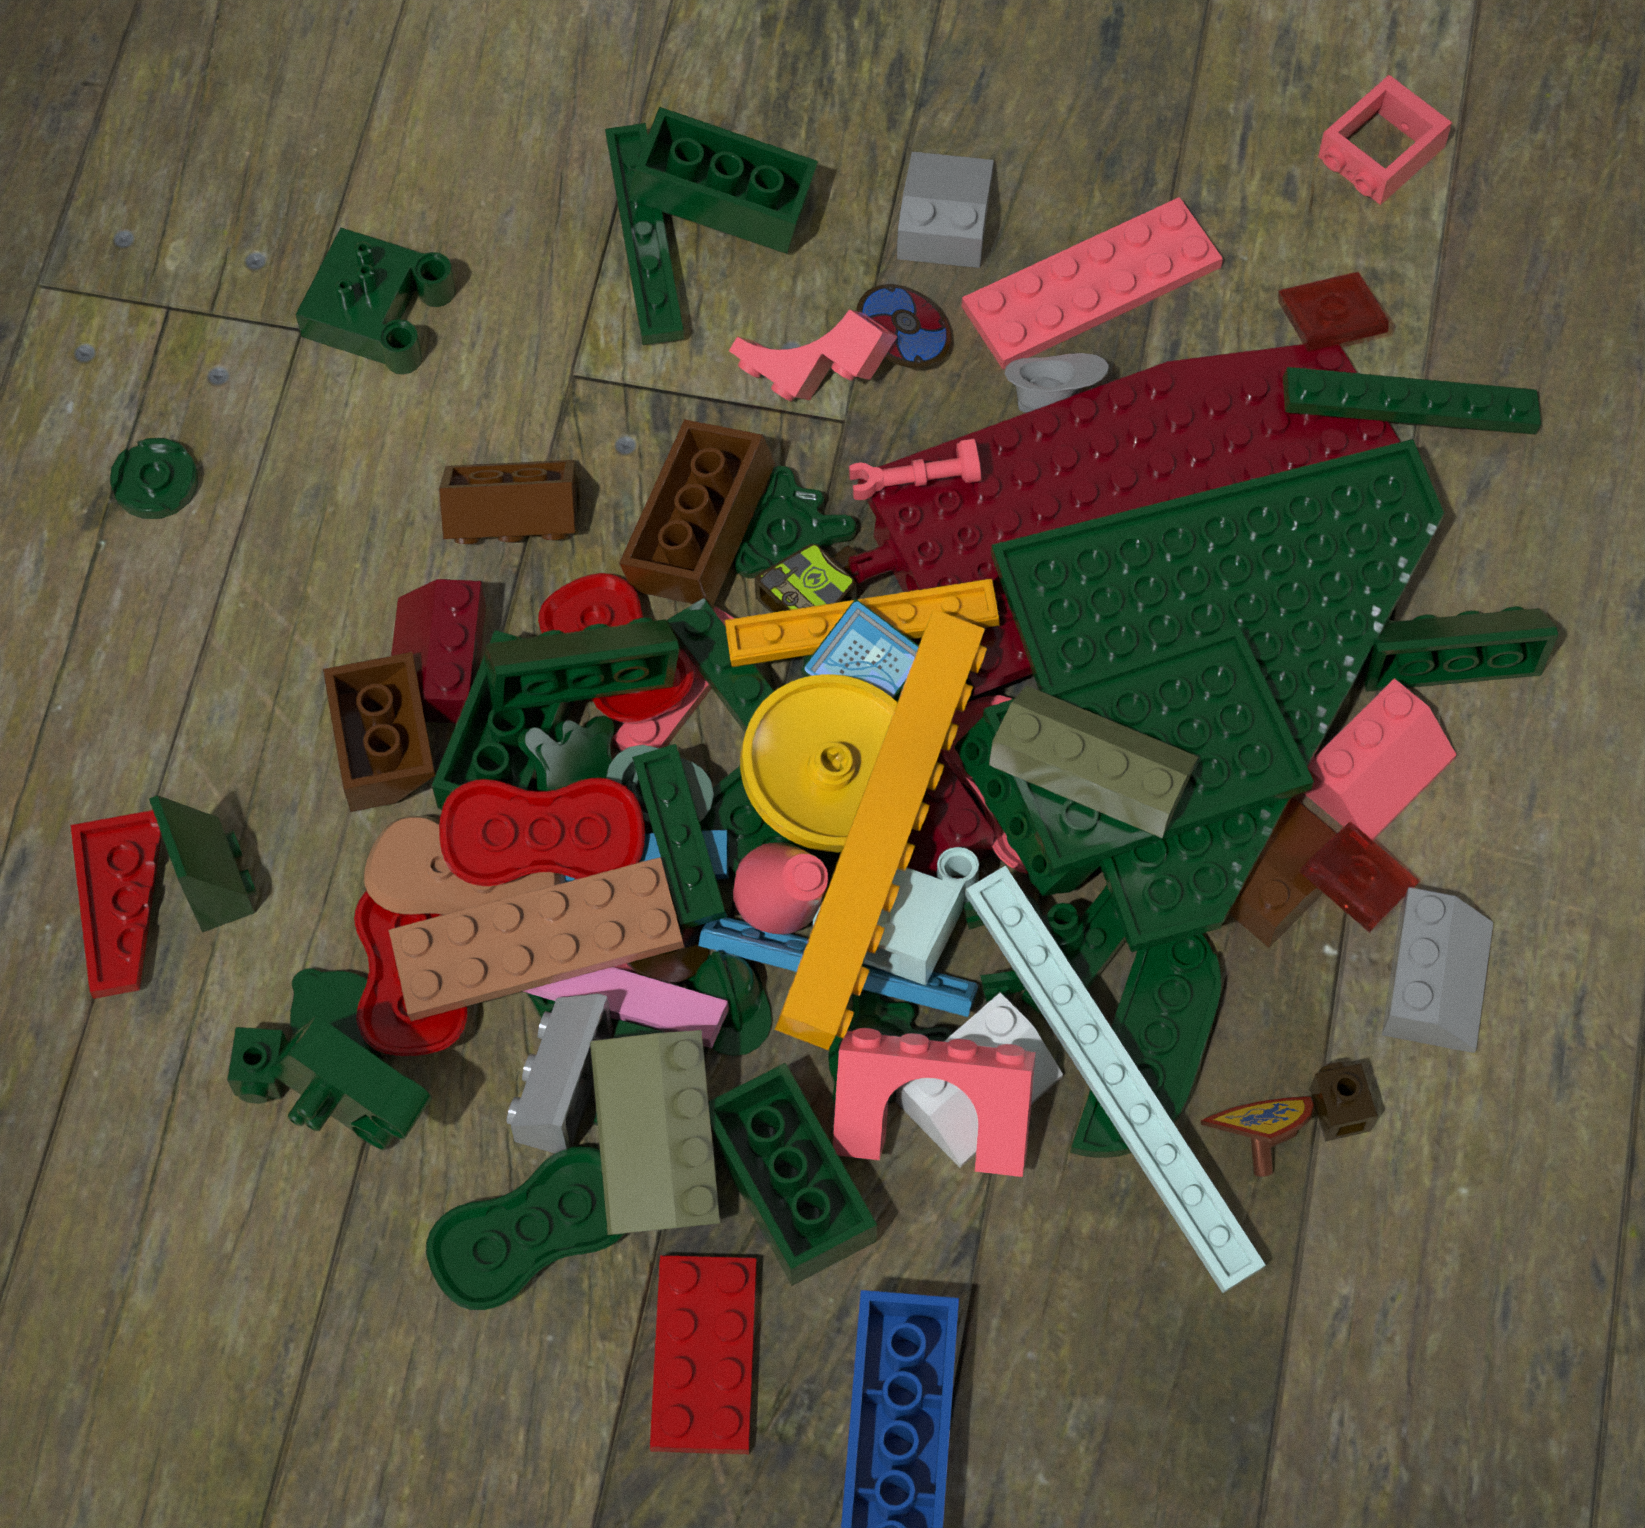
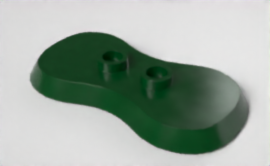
M573 1147L561 1150L546 1159L521 1186L512 1192L490 1200L459 1205L440 1217L429 1232L426 1241V1255L430 1270L444 1294L452 1302L465 1309L487 1310L496 1308L515 1297L538 1271L550 1263L564 1257L594 1253L617 1242L625 1233L608 1235L600 1150L590 1147Z

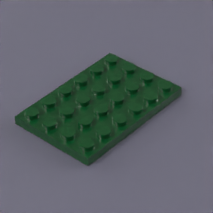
M1240 626L1039 690L1199 757L1163 838L1008 774L1052 876L1309 791L1314 783ZM1014 699L984 708L983 718L992 739H994Z

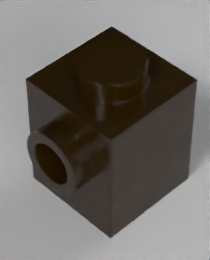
M1335 1062L1322 1067L1319 1073H1315L1310 1086V1093L1325 1142L1371 1132L1378 1115L1362 1064L1347 1066L1345 1062Z

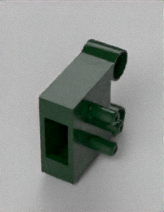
M340 227L295 314L301 337L386 364L387 368L395 374L404 375L412 373L421 365L422 353L415 326L407 320H401L415 291L418 292L421 301L431 307H441L451 302L455 296L456 289L449 259L441 253H420ZM398 346H406L404 348L396 349V347Z
M318 1015L293 1035L268 1071L301 1095L288 1114V1119L297 1126H304L305 1124L314 1131H320L329 1117L332 1116L352 1130L362 1140L380 1150H386L394 1137L406 1139L432 1100V1096L422 1086L400 1074Z

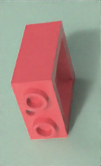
M1388 75L1323 133L1318 157L1323 160L1330 170L1340 173L1354 184L1355 188L1362 195L1369 196L1381 205L1445 148L1452 122L1392 76ZM1376 113L1380 114L1415 141L1412 146L1386 169L1347 139Z

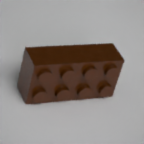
M684 419L619 562L629 584L634 587L636 592L694 604L704 598L709 606L713 607L775 466L763 434Z

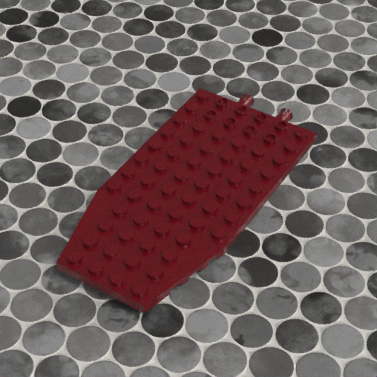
M1337 340L1167 361L879 466L881 469L911 465V460L923 459L924 463L954 459L957 458V443L963 440L975 439L980 461L981 481L965 483L961 475L927 480V485L915 486L913 482L886 486L882 490L876 491L872 497L866 500L876 517L873 537L879 547L850 556L849 566L852 575L859 574L855 576V580L858 583L892 571L903 592L992 579L999 626L985 628L979 644L987 648L978 673L969 671L965 683L973 686L971 694L975 696L1032 674L991 556L992 544L1399 443L1400 441L1388 421L1285 412L1283 375L1287 367L1357 373ZM858 479L857 484H864L867 481ZM921 638L911 640L919 645Z

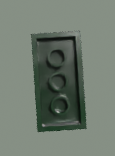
M659 107L635 167L628 200L787 254L807 200L818 161Z
M495 630L490 643L499 638L514 635ZM484 655L432 783L437 808L442 810L446 798L456 788L474 780H495L520 789L537 792L536 770L531 760L518 745L519 735L525 729L539 728L552 740L556 741V726L559 722L567 721L574 701L494 712Z
M786 1063L708 1102L712 1142L791 1286L877 1242V1224Z

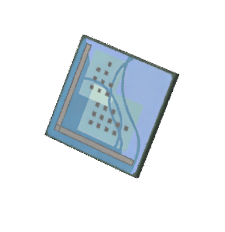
M855 598L803 666L801 672L807 676L834 674L856 678L874 685L894 699L904 686L919 645Z

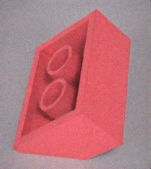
M1394 678L1312 759L1308 770L1314 783L1311 790L1303 793L1368 847L1455 759L1456 753L1430 707Z

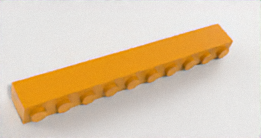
M933 609L774 1030L829 1050L835 1036L844 1039L854 1014L853 1011L846 1009L850 995L852 993L860 996L869 973V969L861 965L866 952L875 954L885 927L877 925L882 910L890 913L900 886L892 883L897 869L905 872L915 845L907 842L912 828L920 831L930 806L922 802L926 788L935 791L944 768L943 764L936 762L941 749L950 750L959 725L951 723L955 709L963 712L969 700L973 686L965 684L969 671L978 673L987 648L979 644L985 628Z

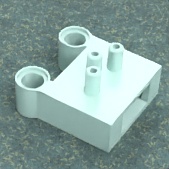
M954 847L944 851L938 859L937 878L910 868H906L905 872L897 869L892 881L893 884L900 886L890 913L884 910L881 911L877 925L885 927L875 954L866 952L863 963L926 986L964 908L963 903L970 902L965 895L966 888L979 881V862L976 855L972 851L961 847ZM958 875L963 876L964 878L956 879L952 878V876ZM819 907V909H818V911H817V913H816V915H815V917H814V919H813V926H814L815 920H816V918H817L818 912H819V910H820V907Z

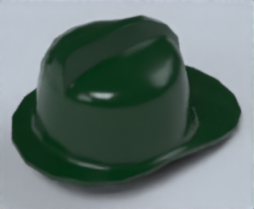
M719 950L712 952L707 957V960L697 969L696 974L687 979V989L728 1001L729 1011L712 1048L719 1053L729 1056L747 1055L763 1044L769 1035L772 1024L770 1007L762 982L752 963L745 958L721 953Z

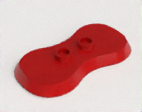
M596 573L573 580L552 593L541 605L538 622L542 633L551 630L569 633L583 631L586 627L594 624H606L609 627L627 625L632 620L643 618L637 592L629 582L613 574ZM679 650L673 687L592 698V700L603 714L622 723L638 724L652 720L672 709L691 689L693 683L691 662Z
M605 778L584 779L557 790L537 792L527 791L495 780H474L456 788L446 798L439 823L440 847L449 870L456 877L467 883L485 887L504 884L531 873L551 872L580 879L639 863L645 839L643 814L635 795L626 786Z
M366 891L358 901L354 915L356 931L365 948L369 962L368 981L359 1001L356 1017L361 1036L376 1051L395 1056L426 1055L451 1046L464 1030L467 1021V1006L411 1021L407 1014L389 933L390 929L442 915L394 913L378 905Z

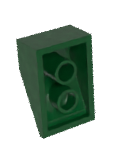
M158 795L149 798L177 879L202 933L254 914L255 912L249 897L257 895V891L249 870L246 869L239 872L235 858L243 856L234 830L225 833L219 817Z

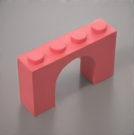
M860 1028L853 1032L847 1031L839 1048L833 1148L838 1156L880 1160L886 1139L888 1099L891 1094L909 1081L920 1078H935L947 1081L961 1089L969 1097L976 1109L978 1116V1138L975 1172L1023 1177L1027 1157L1036 1052L1025 1051L1022 1047L1013 1044H1003L997 1048L977 1046L975 1042L967 1039H954L949 1042L933 1041L924 1035L914 1033L905 1034L901 1037L881 1035L879 1031L870 1028Z

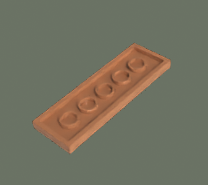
M661 857L389 930L407 1014L411 1021L685 948Z

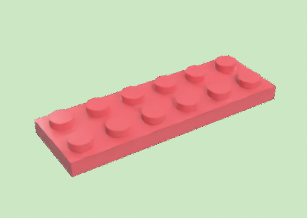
M1178 197L962 297L961 307L1004 370L1012 361L1034 356L1221 268L1223 258L1182 199Z

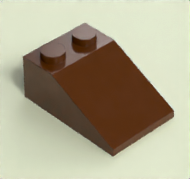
M1292 797L1229 914L1270 948L1359 858L1360 853Z

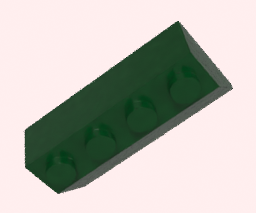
M1519 606L1508 607L1500 612L1480 613L1479 611L1470 610L1448 617H1436L1435 615L1426 614L1418 616L1413 620L1392 621L1388 619L1378 638L1374 639V646L1361 669L1365 692L1382 691L1394 678L1404 687L1414 688L1541 676L1558 637L1557 627L1540 608L1524 609Z
M638 618L632 620L627 625L612 627L606 624H594L586 627L583 631L569 633L551 630L540 634L538 637L519 639L514 636L499 638L485 646V668L493 711L500 712L673 687L679 655V644L666 619L654 621L651 618Z

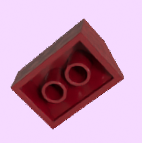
M436 579L398 598L391 656L409 652L413 653L425 722L457 723L480 668L486 614V602L481 581Z
M939 753L936 762L943 764L944 768L936 789L933 791L926 788L922 799L923 803L930 805L920 831L912 828L907 840L908 843L915 845L907 868L937 878L938 859L944 851L954 847L966 848L972 851L978 858V862L993 854L992 846L995 832L941 753Z

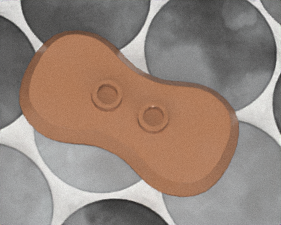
M417 815L397 819L381 832L369 853L364 872V883L369 896L384 909L407 915H446L565 883L564 875L551 872L527 874L496 886L485 887L467 883L456 877L444 861L439 841L440 820L429 816Z

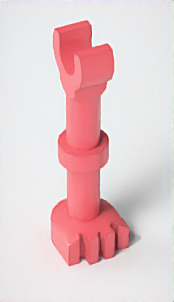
M975 439L963 440L957 443V458L927 463H924L923 459L911 460V465L887 469L872 467L861 462L854 463L849 466L850 480L864 479L867 482L853 485V498L855 500H866L872 497L876 491H880L886 486L913 482L915 486L927 485V480L961 475L965 483L981 481V469Z

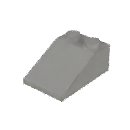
M922 152L911 153L898 225L897 259L980 268L994 160Z

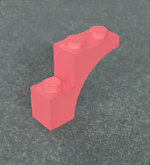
M849 309L843 319L830 332L808 345L793 349L775 350L764 347L754 340L737 336L729 352L741 359L738 366L742 370L756 378L764 375L774 382L771 389L786 400L793 401L795 397L811 400L830 367L850 381H853L855 377L871 380L897 336L866 314Z

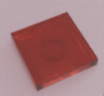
M1359 272L1278 291V303L1307 352L1389 331L1388 318Z
M1351 822L1346 824L1317 851L1299 871L1369 933L1404 900L1408 888H1415L1419 883L1417 878Z

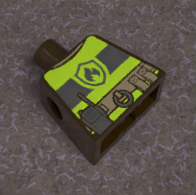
M809 544L755 577L756 599L771 613L855 600L857 583L851 577L849 557L858 555V553L847 545L831 558L817 544Z

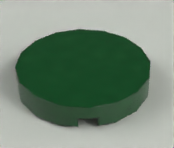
M146 438L138 441V445L132 447L129 451L126 448L118 454L111 467L110 485L118 504L126 512L142 519H162L178 513L190 503L197 490L198 472L192 457L180 443L166 438Z

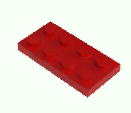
M660 1255L650 1433L651 1452L749 1455L756 1258Z

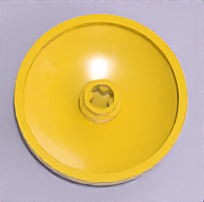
M821 674L800 678L787 683L770 694L753 714L745 732L740 753V770L743 785L757 813L776 832L796 844L818 851L841 852L897 702L890 695L870 683L834 674Z

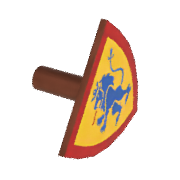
M1311 1097L1259 1101L1214 1114L1201 1120V1125L1250 1137L1254 1175L1264 1177L1273 1174L1271 1147L1294 1138L1297 1130L1301 1129L1311 1120L1314 1105Z

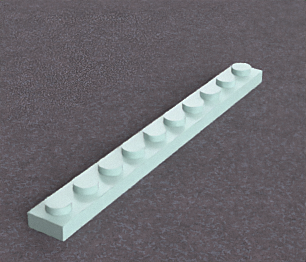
M1004 866L966 888V897L1221 1292L1225 1293L1262 1270L1266 1266L1008 868Z

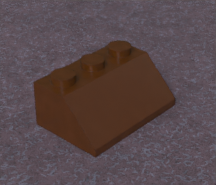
M575 460L445 466L439 487L443 539H454V542L457 544H473L479 542L482 537H498V540L501 542H516L523 540L524 535H541V538L545 540H559L568 536L567 533H575L577 521Z
M412 652L323 669L343 790L350 812L395 804L435 776Z

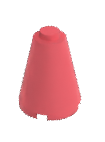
M783 842L764 844L750 851L738 865L733 888V899L736 908L742 918L755 929L772 934L796 932L814 919L824 898L828 883V872L820 859L795 845Z

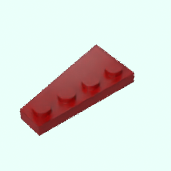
M153 810L70 825L89 992L93 999L140 990L162 838Z

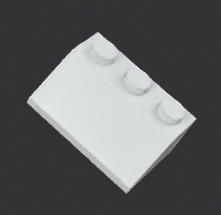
M1001 993L995 996L944 1041L967 1039L975 1042L977 1046L995 1048L1003 1044H1013L1022 1047L1025 1051L1036 1052L1031 1105L1063 1077V1073L1034 1026ZM935 1078L915 1079L896 1089V1103L959 1168L976 1155L978 1116L973 1103L961 1089L947 1081Z

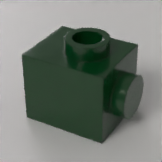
M235 1028L227 1081L234 1095L239 1096V1099L242 1101L262 1104L266 1103L267 1099H282L284 1083L268 1071L288 1044L283 1030Z

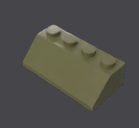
M1026 685L1011 702L993 739L989 766L1163 838L1199 757Z
M702 1031L654 1033L591 1041L608 1235L720 1224Z

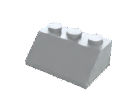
M1408 888L1399 913L1382 1029L1383 1036L1475 1053L1493 928L1491 920L1456 896Z
M589 994L560 997L556 999L552 1013L544 1012L538 1029V1038L542 1039L536 1055L529 1054L522 1075V1080L526 1082L521 1098L516 1096L513 1098L507 1115V1124L511 1125L515 1142L551 1153L572 1148L594 1086L590 1042L610 1039L613 1032L607 996Z

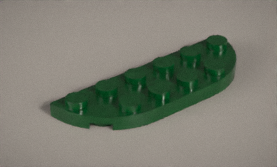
M1202 934L1136 952L1111 1027L1174 1124L1180 1117L1189 1098L1220 999L1221 973L1216 954H1213L1210 945ZM1090 1089L1070 1153L1093 1158H1110L1131 1154L1132 1152Z

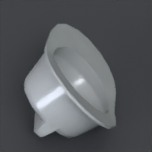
M1086 353L1065 354L1045 358H1021L1012 361L1006 366L1005 376L1008 381L1016 385L1019 410L1030 412L1079 393L1080 388L1093 385L1102 380L1108 374L1109 365L1103 358Z

